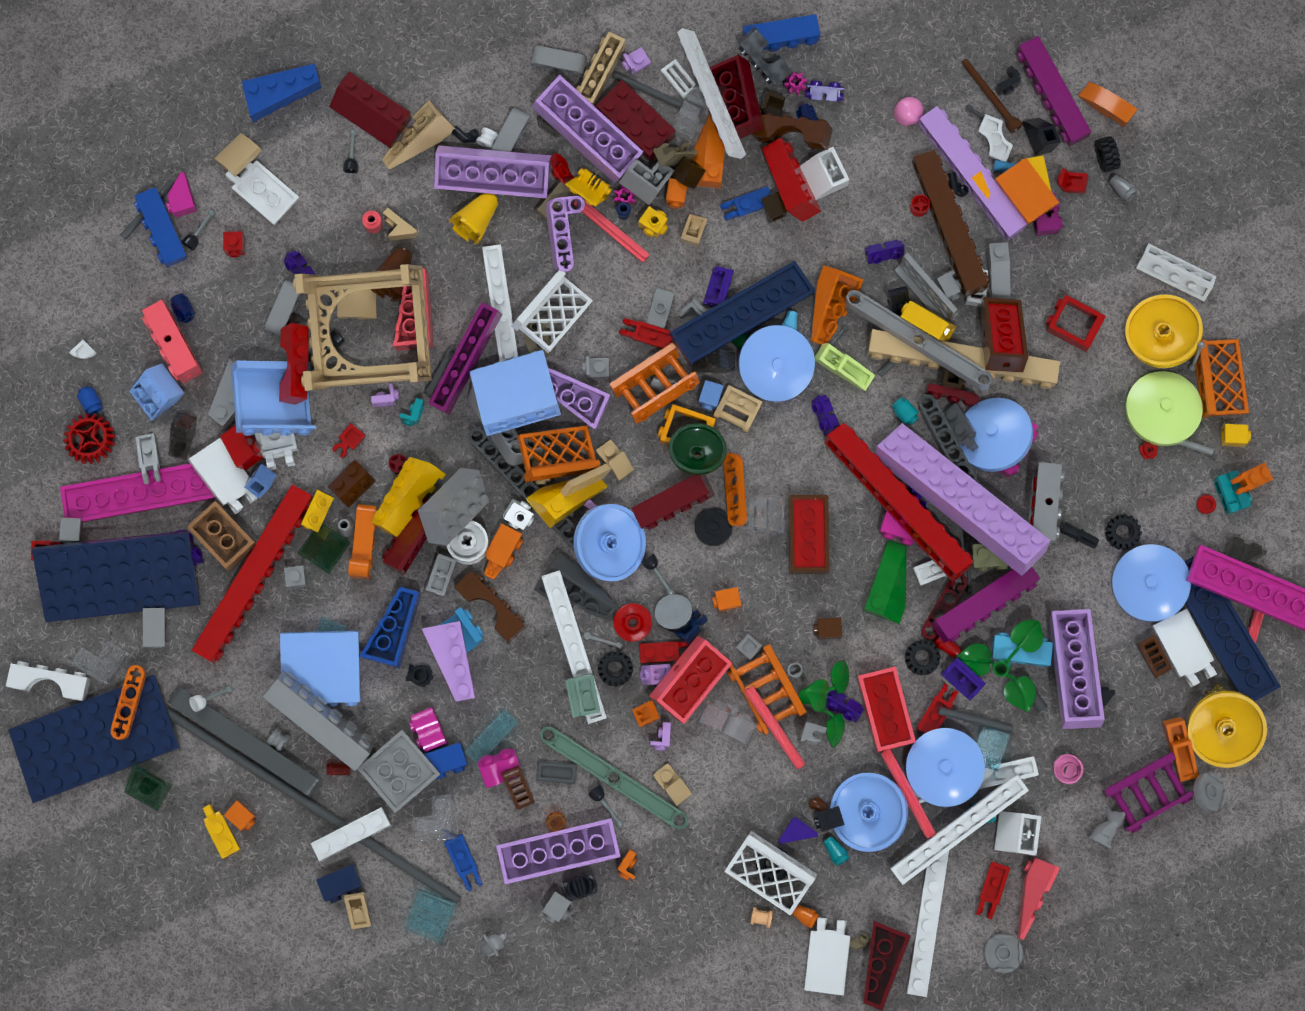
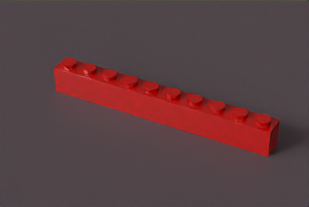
M843 423L827 435L824 444L952 582L970 569L973 563L971 555L959 546L954 537H950L944 526L936 522L931 512L923 508L918 498L909 493L905 484L895 478L892 470L886 468L881 463L879 456L873 454L868 449V445L856 436L855 431L851 427Z
M293 484L291 485L191 651L212 663L221 660L224 655L222 650L226 644L229 645L234 638L232 633L235 628H240L245 618H243L246 610L250 611L255 603L253 601L255 595H259L265 586L263 582L266 577L270 578L275 570L273 568L275 562H279L284 556V547L286 544H291L295 537L293 535L295 529H299L302 526L303 516L313 499L312 495Z

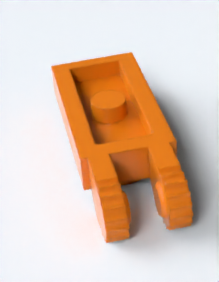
M1262 463L1237 475L1236 478L1230 481L1232 484L1240 482L1242 487L1235 491L1239 495L1273 480V477L1266 463Z

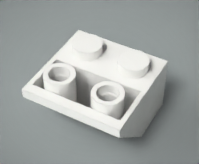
M834 147L814 155L800 166L816 200L848 186V175Z
M1001 811L998 815L994 850L1037 856L1041 816Z

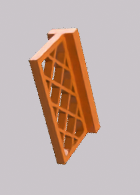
M1239 339L1202 340L1205 346L1202 348L1195 365L1198 393L1203 406L1202 418L1248 414L1249 408ZM1229 344H1234L1235 352L1232 356L1224 350ZM1208 346H1214L1218 350L1214 357L1208 353ZM1220 353L1229 359L1225 365L1216 359ZM1230 362L1237 365V372L1235 374L1226 368ZM1213 363L1221 368L1217 375L1211 371L1210 366ZM1223 371L1231 377L1227 384L1219 378ZM1233 380L1240 384V389L1237 393L1229 387ZM1216 381L1224 387L1219 394L1213 388V384ZM1226 390L1234 396L1230 402L1222 397ZM1236 398L1242 402L1243 410H1237L1232 406ZM1218 400L1226 405L1223 411L1216 410V402Z
M588 426L520 434L517 436L526 474H524L525 482L585 474L601 466L600 460L595 458ZM583 431V442L574 437L577 432ZM560 434H564L569 438L566 445L557 439ZM546 436L552 440L549 447L540 442L542 437ZM524 439H530L535 443L532 449L525 445ZM571 441L580 446L577 452L568 447ZM554 443L563 449L560 455L551 450ZM537 446L546 451L543 457L534 452ZM582 448L588 452L589 459H584L579 455ZM565 451L573 456L571 462L562 458ZM548 453L557 459L554 464H550L545 460ZM531 456L540 461L537 467H531L529 461Z

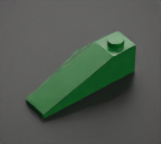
M888 540L863 612L900 624L906 607L907 546Z

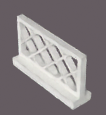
M560 269L511 326L516 331L520 329L547 353L553 349L593 301L564 277L566 273ZM562 284L566 285L569 288L570 294H561L560 286ZM550 298H558L559 306H550ZM562 298H571L572 306H563ZM575 298H581L586 304L584 306H576ZM551 310H560L561 319H552ZM564 310H573L574 318L565 319ZM539 311H547L548 319H540ZM529 323H536L538 332H532L526 326ZM540 323H549L550 331L542 332ZM553 323H562L563 331H554ZM551 335L552 344L548 346L543 341L542 336Z
M750 831L724 871L790 916L817 876L815 872L753 831ZM746 845L754 849L755 857L744 858L743 850ZM759 859H769L772 868L761 869ZM756 860L758 870L748 872L746 861ZM742 862L745 873L737 874L731 868L734 864ZM784 869L787 871L788 879L777 880L775 870ZM773 871L775 881L764 883L762 873ZM759 873L761 884L753 885L750 883L748 875ZM800 880L806 885L803 890L794 891L792 881ZM789 882L791 892L781 894L779 883ZM776 884L778 895H768L765 886ZM792 895L794 903L790 909L783 905L781 897Z

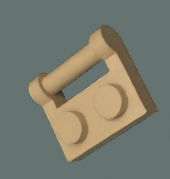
M728 385L713 416L743 428L742 431L748 433L763 402ZM727 406L747 416V421L745 422L723 411L724 407Z

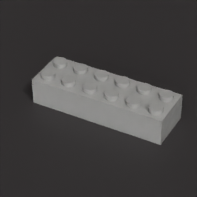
M283 670L269 686L263 698L351 769L356 771L371 753L374 746L372 738L366 733L362 734L358 731L357 726L353 722H347L343 719L342 714L338 710H332L327 706V702L322 697H316L311 693L312 690L307 685H301L296 681L297 678L291 672Z

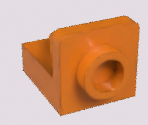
M653 700L632 709L639 728L649 725L660 718Z
M632 850L628 851L617 869L620 871L619 876L627 881L630 878L634 880L636 877L626 871L628 867L632 869L637 861V858H635L637 853Z

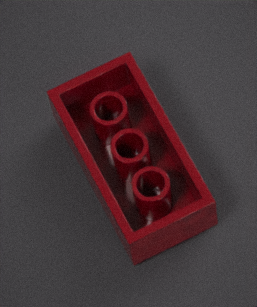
M736 55L711 66L710 70L739 139L764 129L749 61L740 55Z
M623 80L596 105V108L643 151L641 155L649 162L656 156L653 151L655 148H659L664 143H670L676 137V130Z

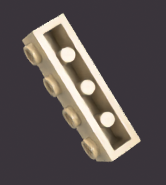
M608 32L606 38H602L599 45L600 49L591 60L592 65L590 69L585 71L581 86L578 85L576 88L594 107L626 47V39L611 32Z

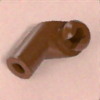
M818 797L809 800L808 804L811 809H816L819 812L830 809L828 803Z

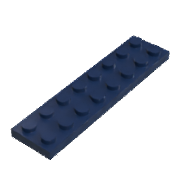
M793 261L674 329L669 335L690 366L810 297L816 291L796 261Z
M1194 556L1191 557L1190 559L1184 561L1185 564L1187 565L1189 571H1190V568H1191V565H1192ZM1191 583L1190 593L1185 605L1236 691L1256 701L1280 688V684L1230 600Z

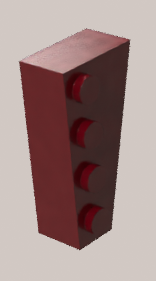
M705 474L693 475L631 509L641 529H648L649 531L658 527L659 522L663 520L667 522L675 518V514L684 513L690 510L692 506L698 503L701 504L716 494Z
M873 921L863 1003L883 1011L911 936L876 921Z

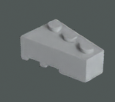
M230 359L208 413V416L225 430L235 420L231 365L234 362Z

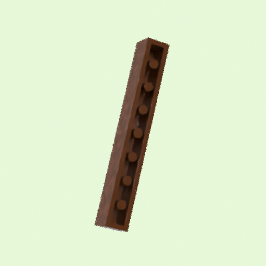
M935 150L914 156L912 161L914 170L924 195L930 200V211L964 297L985 291L989 283V277L982 270L981 266H983L981 257L976 255L974 250L976 249L975 242L968 235V224L962 220V209L960 205H956L954 200L956 195L953 188L950 189L949 177L946 171L943 172L941 167L943 163L940 155H937Z

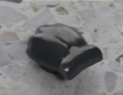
M409 665L406 681H412L417 686L425 687L433 680V671L427 665Z

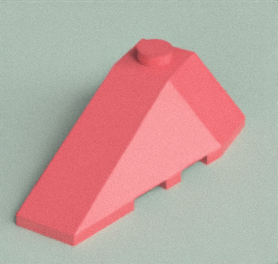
M1032 858L1031 861L1028 860L1024 867L1026 873L1024 875L1017 937L1020 940H1024L1035 919V914L1033 913L1041 908L1044 899L1042 895L1047 891L1049 892L1060 869L1037 858Z

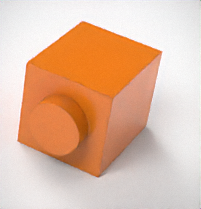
M669 178L666 205L673 209L684 207L687 186L682 185L676 179Z
M738 587L715 591V597H712L714 609L718 608V612L737 609L742 606Z
M238 800L224 814L240 831L245 829L249 831L256 823L254 819L257 816Z

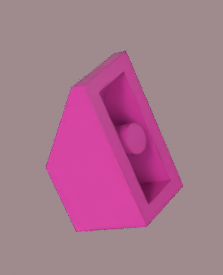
M181 172L167 195L169 200L166 203L169 213H173L175 218L197 211L187 176L184 172Z

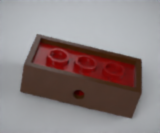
M984 297L979 315L985 370L1023 373L1028 360L1021 300Z
M789 495V574H828V495Z

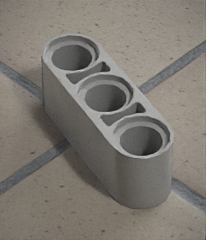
M535 46L530 65L533 68L541 67L542 70L552 72L556 70L562 74H576L578 77H583L587 57L578 53Z
M513 108L491 150L514 152L518 145V139H521L526 129L527 122H530L531 115Z
M286 280L283 283L265 325V330L279 336L280 329L290 324L293 318L291 315L294 310L296 311L300 302L299 297L301 294H296L293 282Z

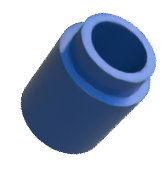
M85 386L78 391L79 394L76 397L86 413L92 416L94 413L97 414L102 411V401L93 387Z

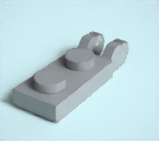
M155 433L135 437L139 467L144 484H149L147 471L153 469L156 482L161 481Z

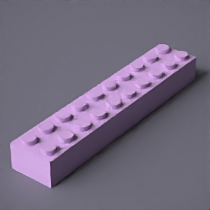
M903 423L877 446L875 454L879 456L881 463L886 468H890L897 477L1021 576L1047 552L1050 539Z

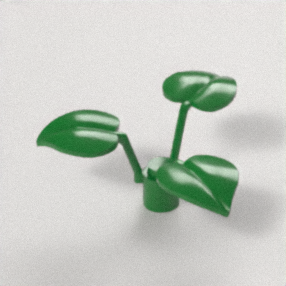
M1026 620L1013 628L1010 638L1018 646L1007 659H1000L996 663L990 660L992 656L991 650L981 643L968 646L956 656L976 675L988 674L990 664H992L993 671L997 676L1013 679L1014 681L1006 683L1003 691L1004 696L1010 704L1025 712L1030 710L1035 701L1036 687L1028 676H1021L1017 679L1009 674L1012 668L1010 660L1020 648L1030 653L1037 651L1042 646L1044 636L1041 623L1038 620Z
M845 660L838 661L833 666L830 676L831 683L833 684L831 687H829L825 679H819L810 684L806 689H802L799 694L802 704L811 705L814 711H822L830 716L831 719L826 723V734L832 748H835L843 737L845 721L841 714L834 716L833 713L824 709V707L826 706L828 691L836 689L838 694H842L848 687L849 668Z

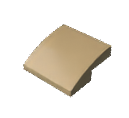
M240 133L214 159L225 170H228L236 177L262 150L252 140Z
M369 289L347 295L337 305L338 319H377L376 294Z

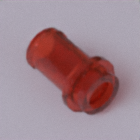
M327 763L326 775H330V777H333V775L350 776V767L346 764Z

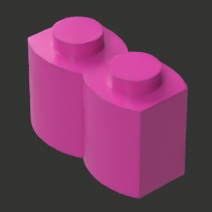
M433 707L410 716L412 721H409L412 731L418 734L419 739H416L420 750L428 753L448 744Z
M503 749L497 755H486L477 761L486 788L504 782L501 773L519 765L514 749ZM516 775V776H514V777H512V778H510V779H508V780H512V779H514V778H517V777H519V775Z

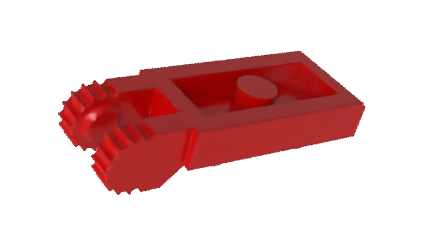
M623 319V324L635 327L636 330L633 333L620 329L619 334L660 349L672 343V338L669 335L670 330L641 321Z
M678 641L639 644L640 664L677 661L681 657L678 648H688L692 642L689 644L686 642L678 643Z
M944 683L915 729L923 734L939 729L946 716L939 715L938 708L951 709L952 703L959 692L954 690L948 702L942 699V696L947 691L948 685Z
M993 861L990 862L979 896L980 901L976 909V915L980 916L984 903L987 901L992 903L987 913V918L992 920L996 907L999 905L1010 867Z

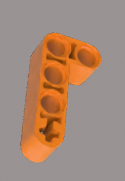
M357 505L352 558L349 560L348 567L350 578L371 580L370 569H372L373 564L372 550H374V531H376V526L371 521L378 510V507L375 505Z

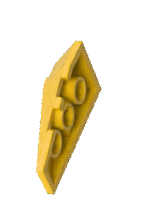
M566 480L542 487L528 496L526 500L548 527L552 528L584 505L589 499L591 500L608 486L605 482L600 480L563 497L560 492L569 481Z

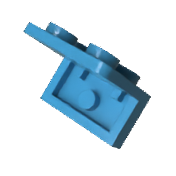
M460 607L454 611L456 614L440 625L461 621L468 653L484 642L481 637L484 633L478 625L474 627L471 622L473 617L467 609L463 611Z

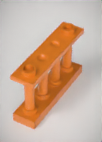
M673 343L609 383L616 398L623 395L634 409L631 415L636 425L648 419L650 415L682 394L694 389L700 383L695 371L688 375L677 361L680 356ZM669 364L672 365L682 378L674 385L671 384L661 371V369ZM652 375H656L666 389L658 395L654 393L645 381ZM637 385L642 388L650 399L642 406H640L629 391Z
M770 644L763 647V653L760 657L737 669L732 664L727 672L732 682L736 681L757 722L754 724L758 732H763L764 735L769 734L767 725L746 696L744 691L752 686L756 690L773 680H779L782 685L779 688L780 690L762 699L767 706L782 697L789 698L791 702L789 707L773 715L777 722L792 714H797L798 717H801L807 713ZM763 663H770L773 669L770 671L771 673L744 687L739 676Z

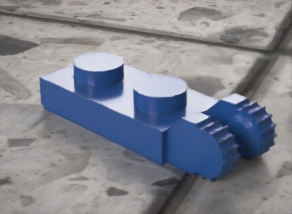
M769 187L758 189L721 204V210H726L732 206H735L737 211L727 213L724 216L725 220L738 216L742 217L764 209L761 200L763 197L771 195Z
M463 834L445 841L444 844L467 891H471L472 886L466 875L472 872L479 887L482 886V880L477 872L478 868Z

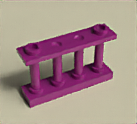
M1172 752L1102 790L1105 798L1110 796L1112 799L1114 798L1121 811L1125 812V818L1129 823V826L1124 828L1125 832L1131 831L1134 833L1142 829L1141 824L1181 802L1184 805L1193 800L1191 796L1194 795V791H1185L1172 768L1173 764L1171 762L1176 759ZM1159 768L1162 771L1165 770L1180 796L1171 802L1155 777L1156 773L1154 771ZM1143 777L1146 780L1148 779L1163 807L1154 812L1138 786V780ZM1126 787L1132 790L1146 814L1145 817L1138 821L1135 820L1121 795V790Z

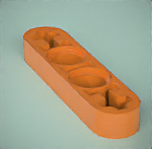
M728 453L724 460L728 522L732 526L742 527L747 521L743 460L739 454ZM734 476H736L737 482L735 485H733L732 479ZM737 494V495H738V501H737V503L735 504V503H734V496Z
M139 665L131 666L126 673L110 731L112 737L117 740L126 739L131 732L146 679V670ZM137 669L141 673V676L136 677L135 683H139L138 686L129 684V681L134 682L135 676L132 675V672H136ZM132 687L136 690V695L134 698L129 699L126 692ZM127 706L130 708L131 714L124 718L121 715V710ZM119 719L128 721V724L123 723L122 729L125 730V733L120 734V737L119 733L116 732V729L121 728L122 725L121 722H118Z

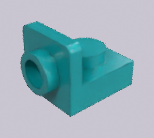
M416 398L415 403H411L409 409L411 416L399 414L402 424L407 426L419 425L425 406L424 400Z

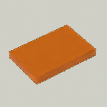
M1027 158L995 178L996 183L1027 225L1059 204V201Z

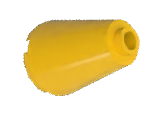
M482 193L452 215L449 219V224L453 223V231L467 242L469 238L475 241L473 244H478L498 206L497 197L494 194Z

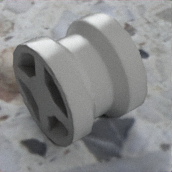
M277 728L269 737L267 744L273 745L278 752H281L290 741L291 736L283 734L282 730Z

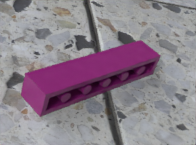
M1037 36L1020 44L1017 48L1016 57L1020 63L1023 62L1026 68V76L1033 80L1034 90L1037 95H1041L1044 109L1050 111L1053 125L1055 127L1058 126L1061 131V140L1064 143L1067 142L1070 147L1088 138L1091 130L1040 37Z
M481 302L428 404L448 415L451 414L471 376L470 371L474 370L503 315L500 311Z
M1033 567L1022 576L1013 569L936 619L931 625L943 643L948 640L952 643L961 637L959 633L963 630L969 632L975 628V622L978 620L984 622L991 617L990 613L996 610L999 612L1005 608L1007 601L1011 600L1013 603L1022 597L1020 594L1022 591L1026 590L1029 592L1037 587L1035 583L1040 580V577Z

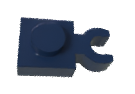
M696 610L693 612L690 624L681 631L673 633L676 637L689 644L701 631L699 626L704 625L708 619L705 614L701 616L700 612Z

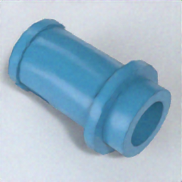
M995 160L993 172L1004 173L1016 164H1014V161L1009 163Z

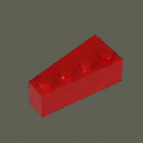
M779 138L762 148L787 212L801 222L822 212L800 168V163L793 154L794 149L791 143Z

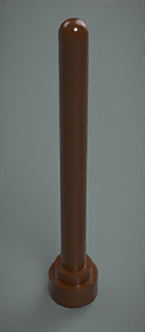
M964 59L962 65L1007 121V129L1010 133L1016 132V128L1017 130L1023 126L1020 119L1012 117L969 60Z

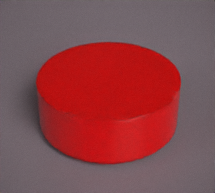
M1203 495L1197 500L1196 508L1202 514H1210L1216 508V501L1210 495Z

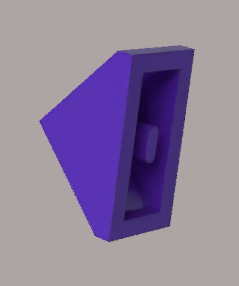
M793 817L779 838L778 843L782 844L818 837V832L796 817Z

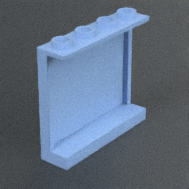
M543 350L470 371L482 424L487 436L561 415Z
M237 360L231 365L236 433H243L246 436L254 435L255 433H262L263 436L273 435V433H280L281 436L298 433L299 436H307L316 429V425H311L309 394L307 400L297 405L279 402V383L282 381L287 369L286 361ZM308 362V371L310 370V362Z
M360 631L280 633L281 672L283 670L291 672L297 678L296 681L301 685H307L312 690L311 693L316 697H322L327 702V706H338V703L345 702V706L357 705V702L362 701L360 695Z

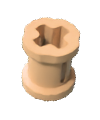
M753 907L750 924L757 923L770 928L773 911L767 912Z

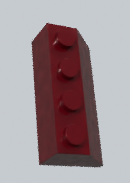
M348 72L338 85L329 106L389 148H391L412 119L408 110L351 72Z
M424 497L423 500H422L423 505H424L429 499H427V498ZM419 508L413 512V518L398 537L393 538L392 542L394 544L391 549H387L382 556L384 559L383 564L402 576L405 575L427 540L418 513Z

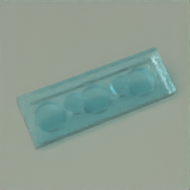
M504 709L464 753L478 765L477 761L483 756L489 755L516 727L518 722Z

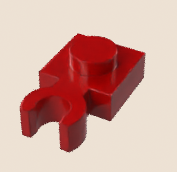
M350 423L338 437L342 442L336 444L332 450L336 452L339 448L343 449V453L340 455L343 459L347 456L349 447L354 451L366 435Z

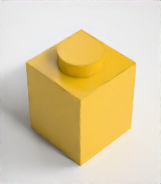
M1225 424L1221 427V446L1244 447L1251 440V431L1248 430V425Z

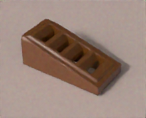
M1155 634L1136 644L1155 678L1172 670ZM1153 643L1154 646L1146 650L1145 646ZM1157 650L1158 653L1151 657L1148 653ZM1160 656L1162 660L1153 664L1152 660ZM1162 663L1165 664V667L1156 671L1155 667L1161 665Z
M519 765L501 773L517 810L535 802ZM516 775H519V777H517V778H514V779H512V780H510V781L508 780V779H510V778H512V777H514V776H516Z

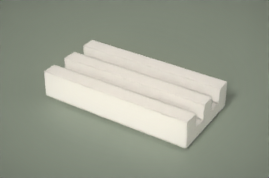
M676 59L661 69V73L683 100L698 89V86ZM675 65V67L679 70V72L683 75L687 82L692 86L690 89L679 77V75L674 71L672 66ZM667 70H669V71L672 73V75H673V76L676 78V80L681 84V86L685 89L686 92H683V91L681 90V88L677 85V83H676V82L673 80V78L669 75V73L667 72Z

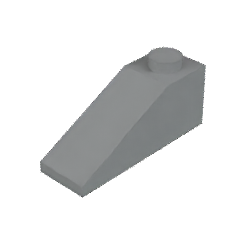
M1008 242L989 244L986 252L991 298L1011 299Z

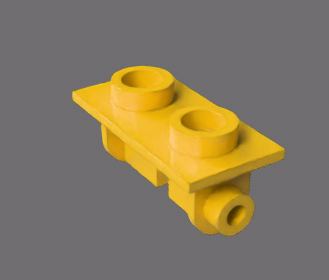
M316 490L301 525L305 529H311L318 533L334 498Z

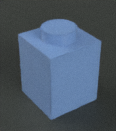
M705 380L698 405H701V409L709 412L712 409H717L724 385Z
M261 463L251 474L244 488L260 499L271 487L277 475Z

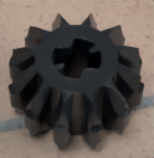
M591 874L570 879L563 884L565 895L570 901L582 899L597 892V883Z

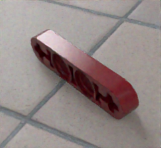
M964 574L960 576L963 586L959 585L956 591H959V594L954 590L948 589L949 586L953 588L956 584L955 581L949 580L922 626L921 635L924 639L933 640L938 636L934 629L935 635L927 636L925 628L931 627L932 622H929L930 619L933 622L936 620L934 617L936 610H942L946 614L955 607L968 583ZM947 593L954 596V602L951 604H947L944 601V595Z

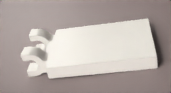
M257 160L254 164L250 162L244 168L246 170L240 177H235L228 171L225 175L234 184L231 187L232 190L274 226L299 199V196Z
M255 433L256 442L262 449L263 457L266 458L267 468L271 471L277 470L274 458L285 456L288 467L295 466L293 451H298L295 433L288 436H281L280 433H273V435L269 436Z
M221 438L188 459L222 507L228 504L232 512L237 514L243 508L237 500L244 495L250 504L257 500L258 497L244 488L250 477L245 470L235 466Z
M1187 609L1152 626L1179 678L1184 676L1190 688L1200 683L1195 673L1203 670L1207 679L1217 675L1215 669L1210 664V662L1214 661V658Z
M818 918L817 931L811 930L804 990L844 996L851 935H845L847 921L837 920V931L826 930L827 918Z

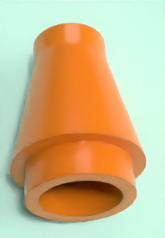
M799 904L792 913L806 928L809 927L811 929L820 916L816 913L817 911Z

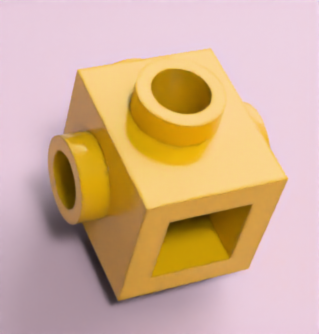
M648 207L638 221V227L643 229V233L647 236L658 238L660 234L664 235L669 227L667 225V215L661 210L657 209L656 211Z

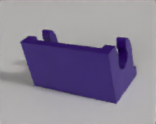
M719 266L713 268L703 304L715 307L726 300L734 270Z
M958 658L941 674L969 701L986 685L982 679Z

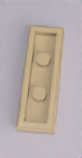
M604 464L569 480L560 493L563 497H566L604 479L612 468L609 464Z

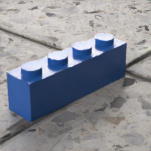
M816 14L743 26L742 31L744 36L755 27L769 43L763 50L769 49L771 52L778 51L780 47L786 46L790 49L799 46L798 44L804 43L806 45H814L820 40V30Z
M156 187L135 195L137 201L133 203L137 212H142L144 219H141L145 230L150 229L152 236H149L153 247H158L159 253H157V257L160 263H165L168 268L188 259Z
M460 742L424 754L441 774L435 780L447 777L446 773L451 771L454 774L465 771V767L468 766Z

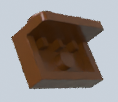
M354 460L328 488L347 507H350L375 483V480Z

